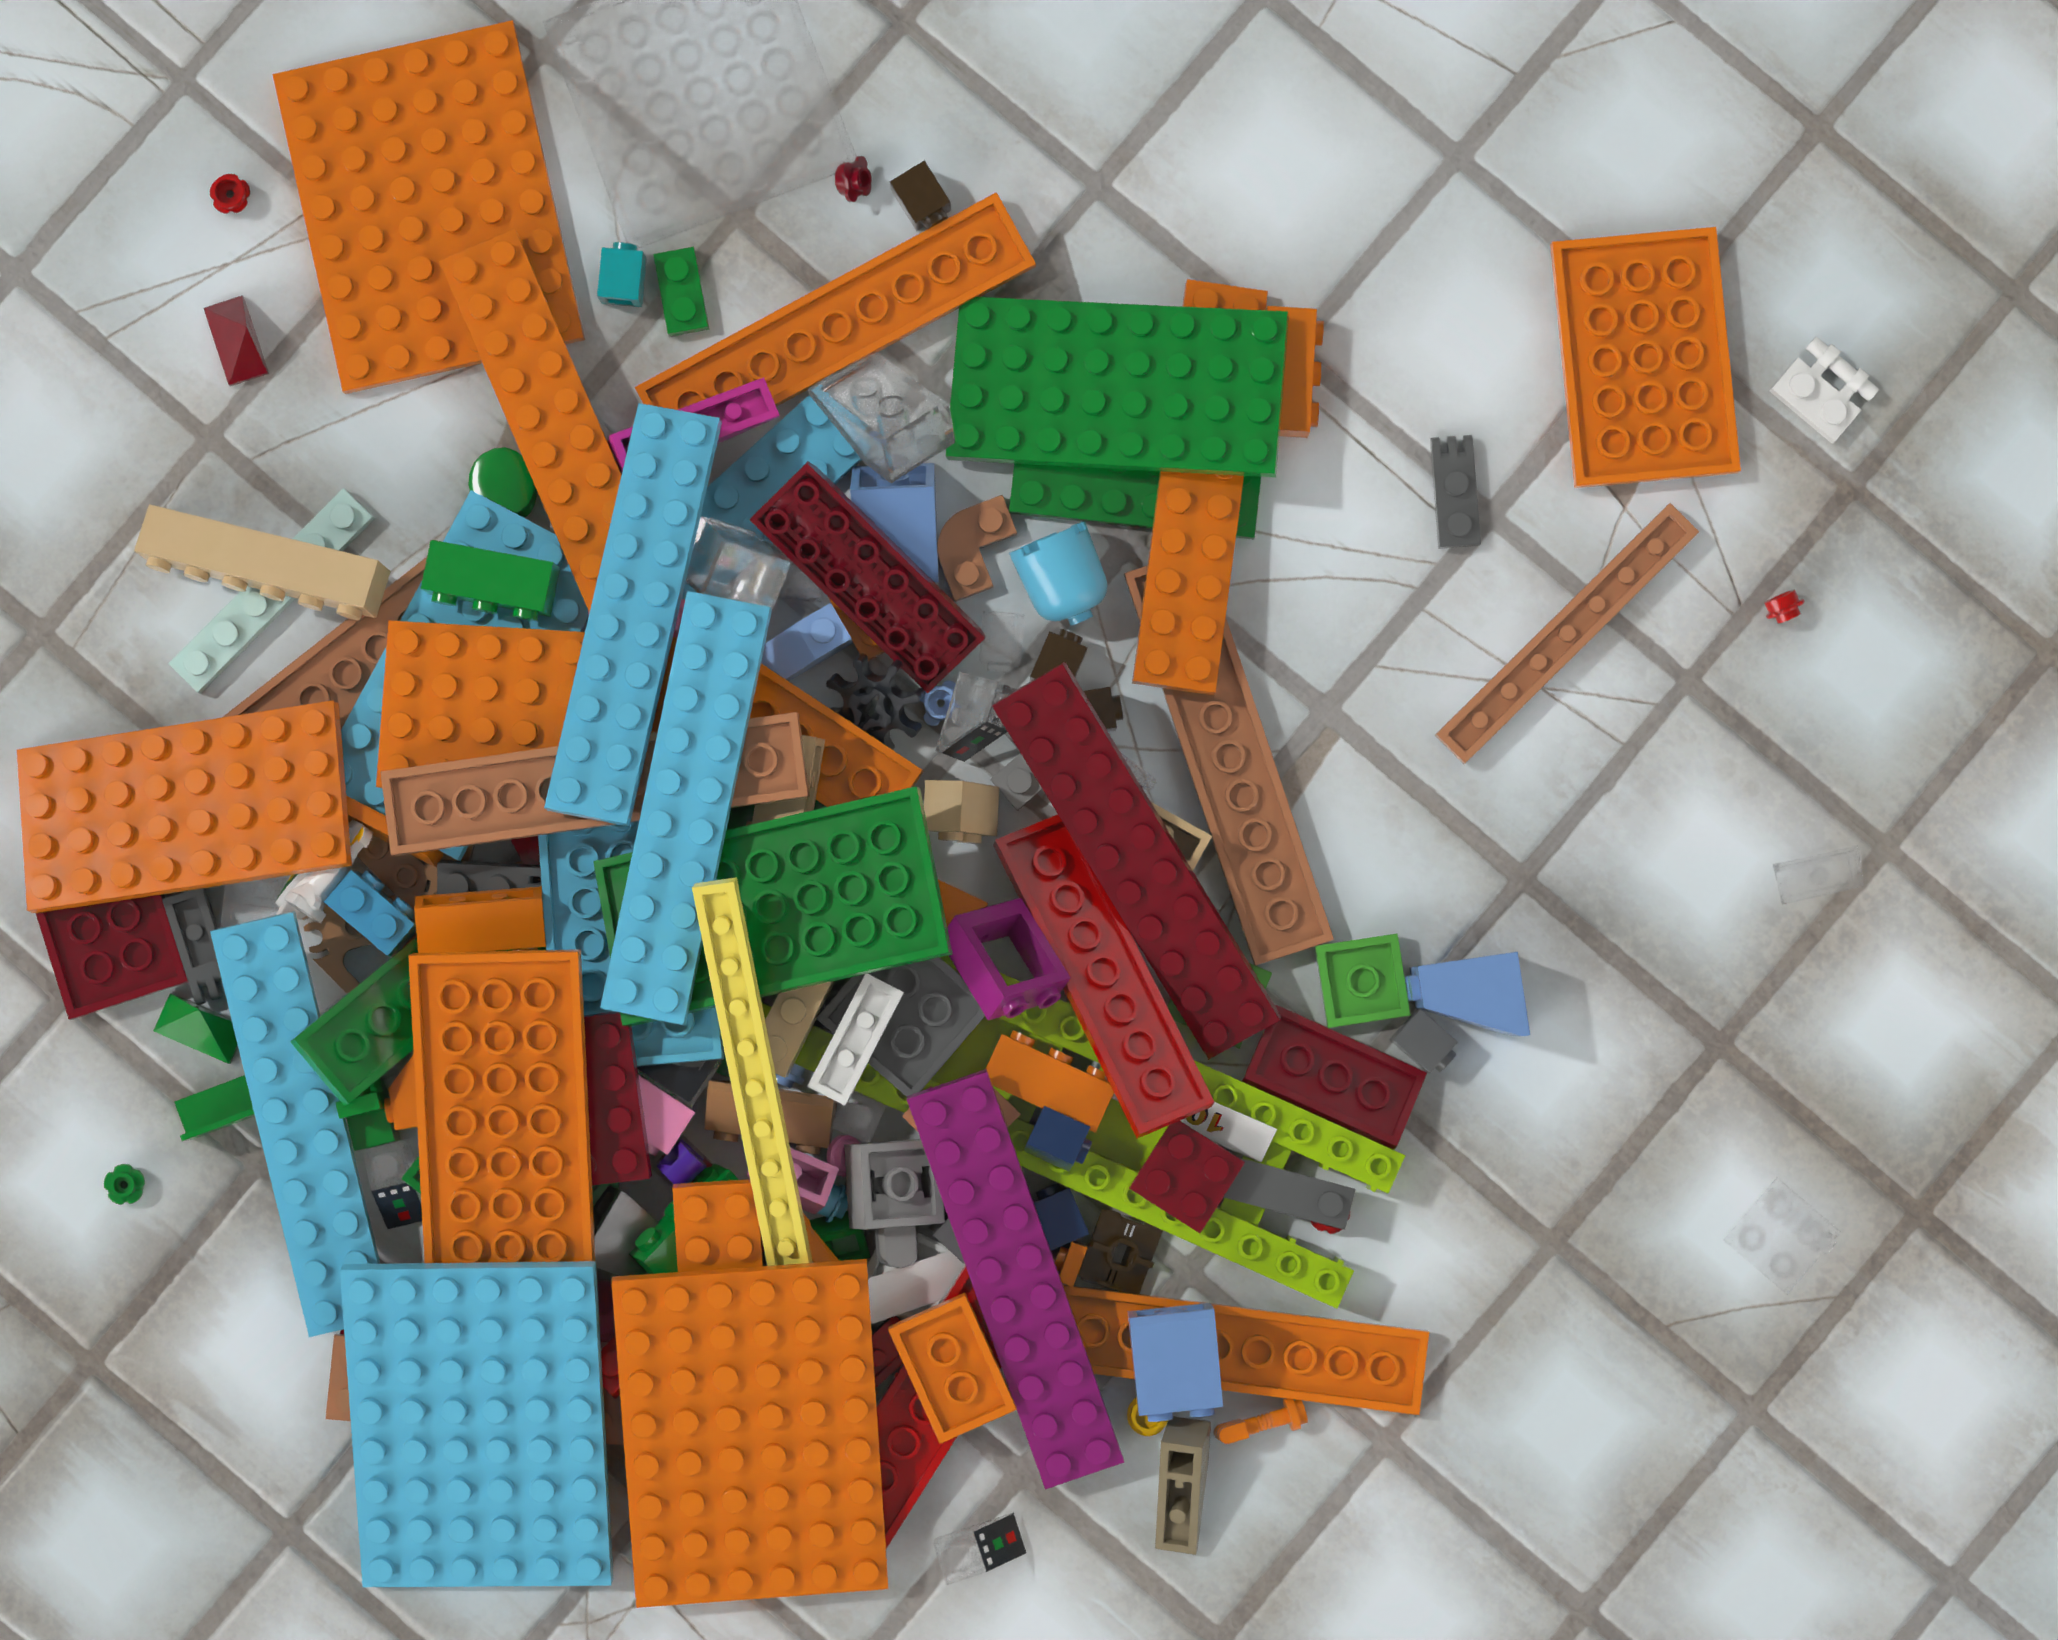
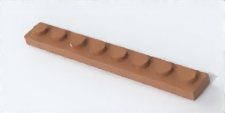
M1669 503L1464 705L1435 736L1464 765L1664 568L1699 531Z

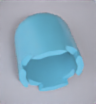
M1085 521L1009 552L1033 607L1046 620L1056 622L1068 619L1070 626L1093 617L1090 609L1101 603L1106 596L1108 587L1106 576Z

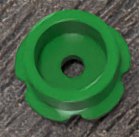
M117 1165L114 1167L113 1172H109L105 1176L104 1188L108 1190V1198L113 1203L122 1205L125 1202L133 1204L143 1195L145 1186L144 1175L140 1170L134 1169L131 1165ZM122 1181H126L128 1183V1187L126 1189H123L121 1187Z

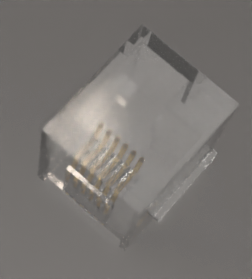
M701 516L685 583L689 584L697 593L767 606L773 610L792 562L768 538L714 518L709 519Z

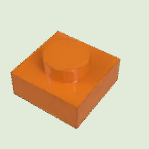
M1072 1241L1069 1248L1060 1247L1055 1264L1063 1284L1071 1287L1074 1286L1088 1248L1087 1245Z

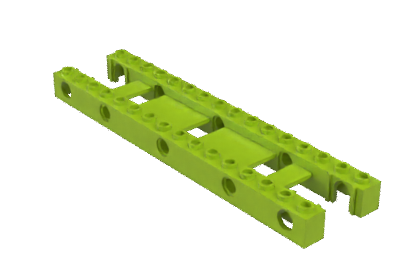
M949 955L940 957L960 975ZM1000 973L1007 986L1020 983V981ZM761 997L764 1018L766 1020L772 1007L764 1002L766 998ZM1059 999L1047 1008L1041 1009L1039 1006L1029 1008L1013 1018L1002 1016L988 1021L985 1016L921 1091L928 1089L930 1086L935 1087L986 1069L1001 1034L1010 1037L1013 1030L1036 1040L1032 1048L1047 1055L1050 1048L1061 1052L1063 1047L1093 1061L1098 1063L1099 1061L1071 1004ZM813 1025L795 1064L815 1072L834 1034ZM1195 1061L1214 1102L1277 1129L1262 1162L1243 1155V1159L1284 1169L1288 1157L1293 1150L1319 1162L1318 1167L1328 1171L1330 1167L1366 1183L1365 1188L1373 1192L1379 1189L1389 1194L1406 1155ZM867 1064L854 1091L905 1113L909 1109L907 1096L871 1065ZM993 1086L1021 1113L1008 1127V1131L1022 1167L1338 1309L1354 1270L1344 1265V1261L1339 1257L1335 1256L1334 1259L1326 1258L1296 1243V1239L1290 1235L1284 1238L1258 1226L1265 1208L1224 1198L1220 1208H1216L1202 1232L1198 1233L1129 1189L1132 1181L1167 1126L1137 1139L1119 1101L1111 1098L1096 1133L1088 1131L1086 1139L1093 1142L1083 1164L1074 1162V1165L1068 1172L1023 1151L1034 1128L1030 1120L1037 1106Z

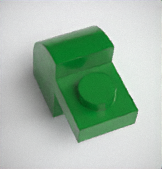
M381 1077L348 1105L344 1106L340 1101L335 1102L339 1119H347L354 1151H362L401 1141L399 1130L394 1129V1122L388 1123L386 1118L384 1100L385 1098H390Z

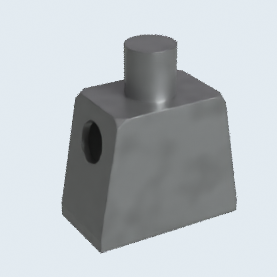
M609 1185L593 1208L596 1268L619 1276L644 1275L646 1272L629 1253L636 1247L635 1241L638 1236L646 1229L654 1228L659 1222L626 1193Z

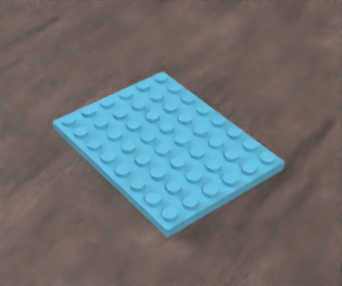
M596 1261L343 1264L340 1269L362 1587L611 1586L614 1580Z

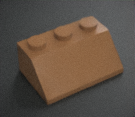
M709 1080L704 1129L714 1131L713 1139L738 1142L741 1131L731 1081ZM779 1089L789 1142L796 1143L795 1150L820 1155L821 1147L829 1148L832 1140L837 1101L823 1095Z

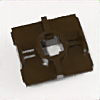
M1102 1209L1078 1276L1082 1280L1094 1284L1096 1282L1123 1293L1140 1294L1149 1268L1154 1266L1152 1259L1163 1230L1148 1223L1125 1217L1119 1212ZM1119 1243L1127 1245L1121 1263L1112 1261L1113 1251L1115 1247H1118Z

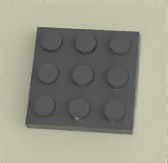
M940 957L868 973L904 992L868 1064L906 1096L920 1092L985 1017L961 975ZM865 974L851 977L816 1018L833 1034H835Z

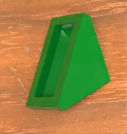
M169 994L153 1031L227 1064H231L238 1048L232 1019L200 1005L197 1006L195 1003L175 994Z

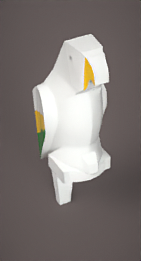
M355 820L349 823L352 864L363 847L367 848L373 835L371 830ZM351 866L291 875L275 901V904L280 906L276 915L295 911L298 920L308 916L321 923L326 916L323 911L326 904L324 901L349 873L348 871Z

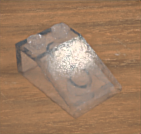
M877 352L829 375L808 388L810 397L863 462L890 483H893L955 443L950 406Z

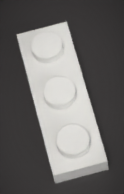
M868 973L865 974L808 1087L846 1106L904 992Z

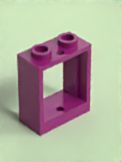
M1021 898L954 916L947 927L952 954L949 957L988 1021L1002 1016L1013 1018L1026 1009L1039 1006L1041 1009L1047 1008L1060 999V992L1069 981L1070 976ZM1008 936L1034 979L1007 986L982 943Z

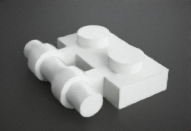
M1816 336L1805 348L1817 358L1816 362L1809 367L1798 357L1769 392L1830 443H1834L1862 411L1849 400L1853 394L1858 392L1869 402L1879 391V388L1867 379L1870 375L1863 369L1859 368L1856 370L1839 356L1841 351L1833 344L1827 346ZM1827 368L1846 382L1839 391L1821 377Z

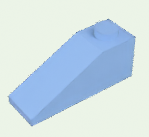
M829 603L765 643L761 663L787 681H790L853 644V640L832 604Z

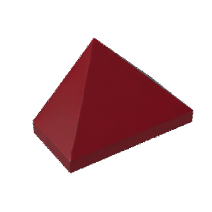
M241 295L203 308L228 385L231 387L269 374L244 296Z

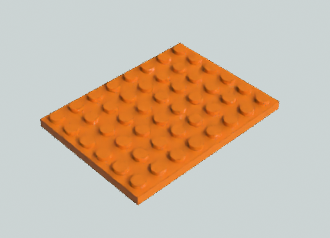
M513 20L272 74L343 393L349 394L481 364V358L439 261L514 228L520 237L565 344L585 340Z
M867 1259L612 1277L636 1608L888 1589Z

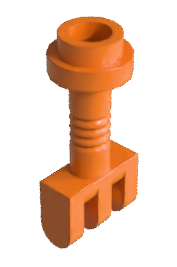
M1285 1398L1283 1399L1284 1408L1257 1415L1256 1417L1243 1420L1238 1418L1218 1424L1214 1428L1213 1433L1215 1438L1222 1443L1230 1444L1247 1439L1249 1435L1259 1433L1260 1431L1289 1424L1291 1430L1295 1431L1301 1429V1424L1308 1423L1306 1410L1302 1400Z

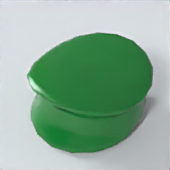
M506 447L493 448L482 453L473 463L469 473V491L472 490L523 518L531 513L535 506L537 489L520 453Z

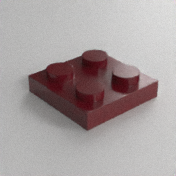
M1178 1121L1167 1126L1132 1181L1129 1189L1196 1232L1201 1233L1245 1162L1182 1121Z

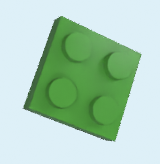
M1398 933L1314 946L1327 1028L1410 1016Z

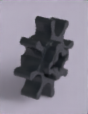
M862 653L853 661V667L858 674L856 682L846 681L838 673L833 674L827 680L826 687L840 693L844 702L843 707H831L830 709L894 750L895 745L890 738V730H902L910 738L915 737L921 730V723L909 719L905 714L904 706L907 703L917 704L924 697L925 691L923 688H918L912 692H906L897 686L895 676L903 666L901 660L896 659L888 667L886 675H877L868 666V656ZM878 694L880 698L876 703V711L872 716H869L868 713L872 708V699Z

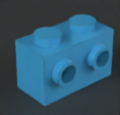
M350 870L326 898L324 903L385 955L393 957L403 949L416 933L415 918H413L415 911L400 897L393 901L382 891L386 885L368 870H365L363 874L359 871Z

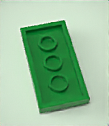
M417 937L290 1041L344 1106L352 1102L413 1050L409 955L418 953Z

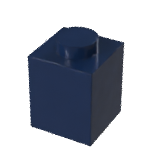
M1044 1106L1023 1151L1069 1172L1074 1162L1083 1164L1093 1142L1086 1139L1090 1126Z
M1055 1183L1035 1192L1038 1200L1033 1202L1050 1250H1054L1089 1234L1069 1187L1061 1189L1059 1183Z

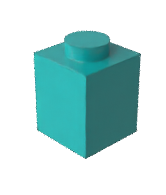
M615 242L613 243V248L602 247L597 297L601 304L642 307L647 258L643 251L637 250V245Z

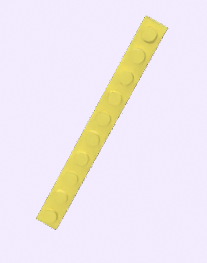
M737 877L695 883L692 891L767 1266L813 1263Z

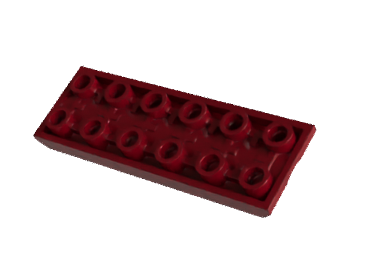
M809 461L749 519L893 661L896 659L901 660L903 663L901 668L927 694L986 639L982 629L817 466Z

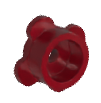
M857 156L854 162L841 163L836 169V188L841 195L845 196L848 202H856L858 196H868L871 192L872 176L867 168L868 163L864 156Z

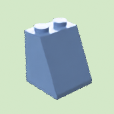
M934 463L852 467L851 501L934 582H939Z
M1518 952L1409 967L1411 976H1404L1408 1001H1415V1008L1510 1036L1530 1035Z
M1201 1303L1127 1311L1139 1416L1147 1415L1148 1422L1173 1419L1172 1412L1189 1411L1190 1417H1205L1214 1415V1408L1223 1407L1215 1311L1212 1304Z

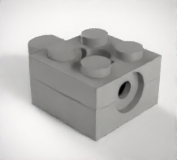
M921 1139L845 1144L849 1228L875 1229L876 1256L883 1265L898 1268L910 1266L916 1261L918 1256L916 1225L945 1223L944 1203Z

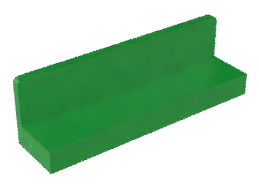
M245 1075L174 1101L185 1130V1134L180 1135L181 1141L199 1138L255 1116Z

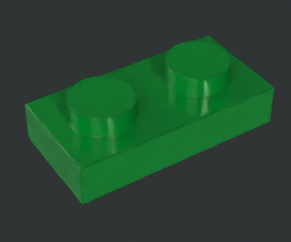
M694 246L653 254L669 337L710 330Z

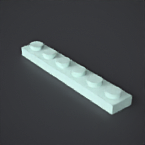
M343 488L293 539L343 551L375 518ZM247 586L245 592L240 591L168 664L197 693L201 694L296 598L285 596L284 601H277L260 595V589Z

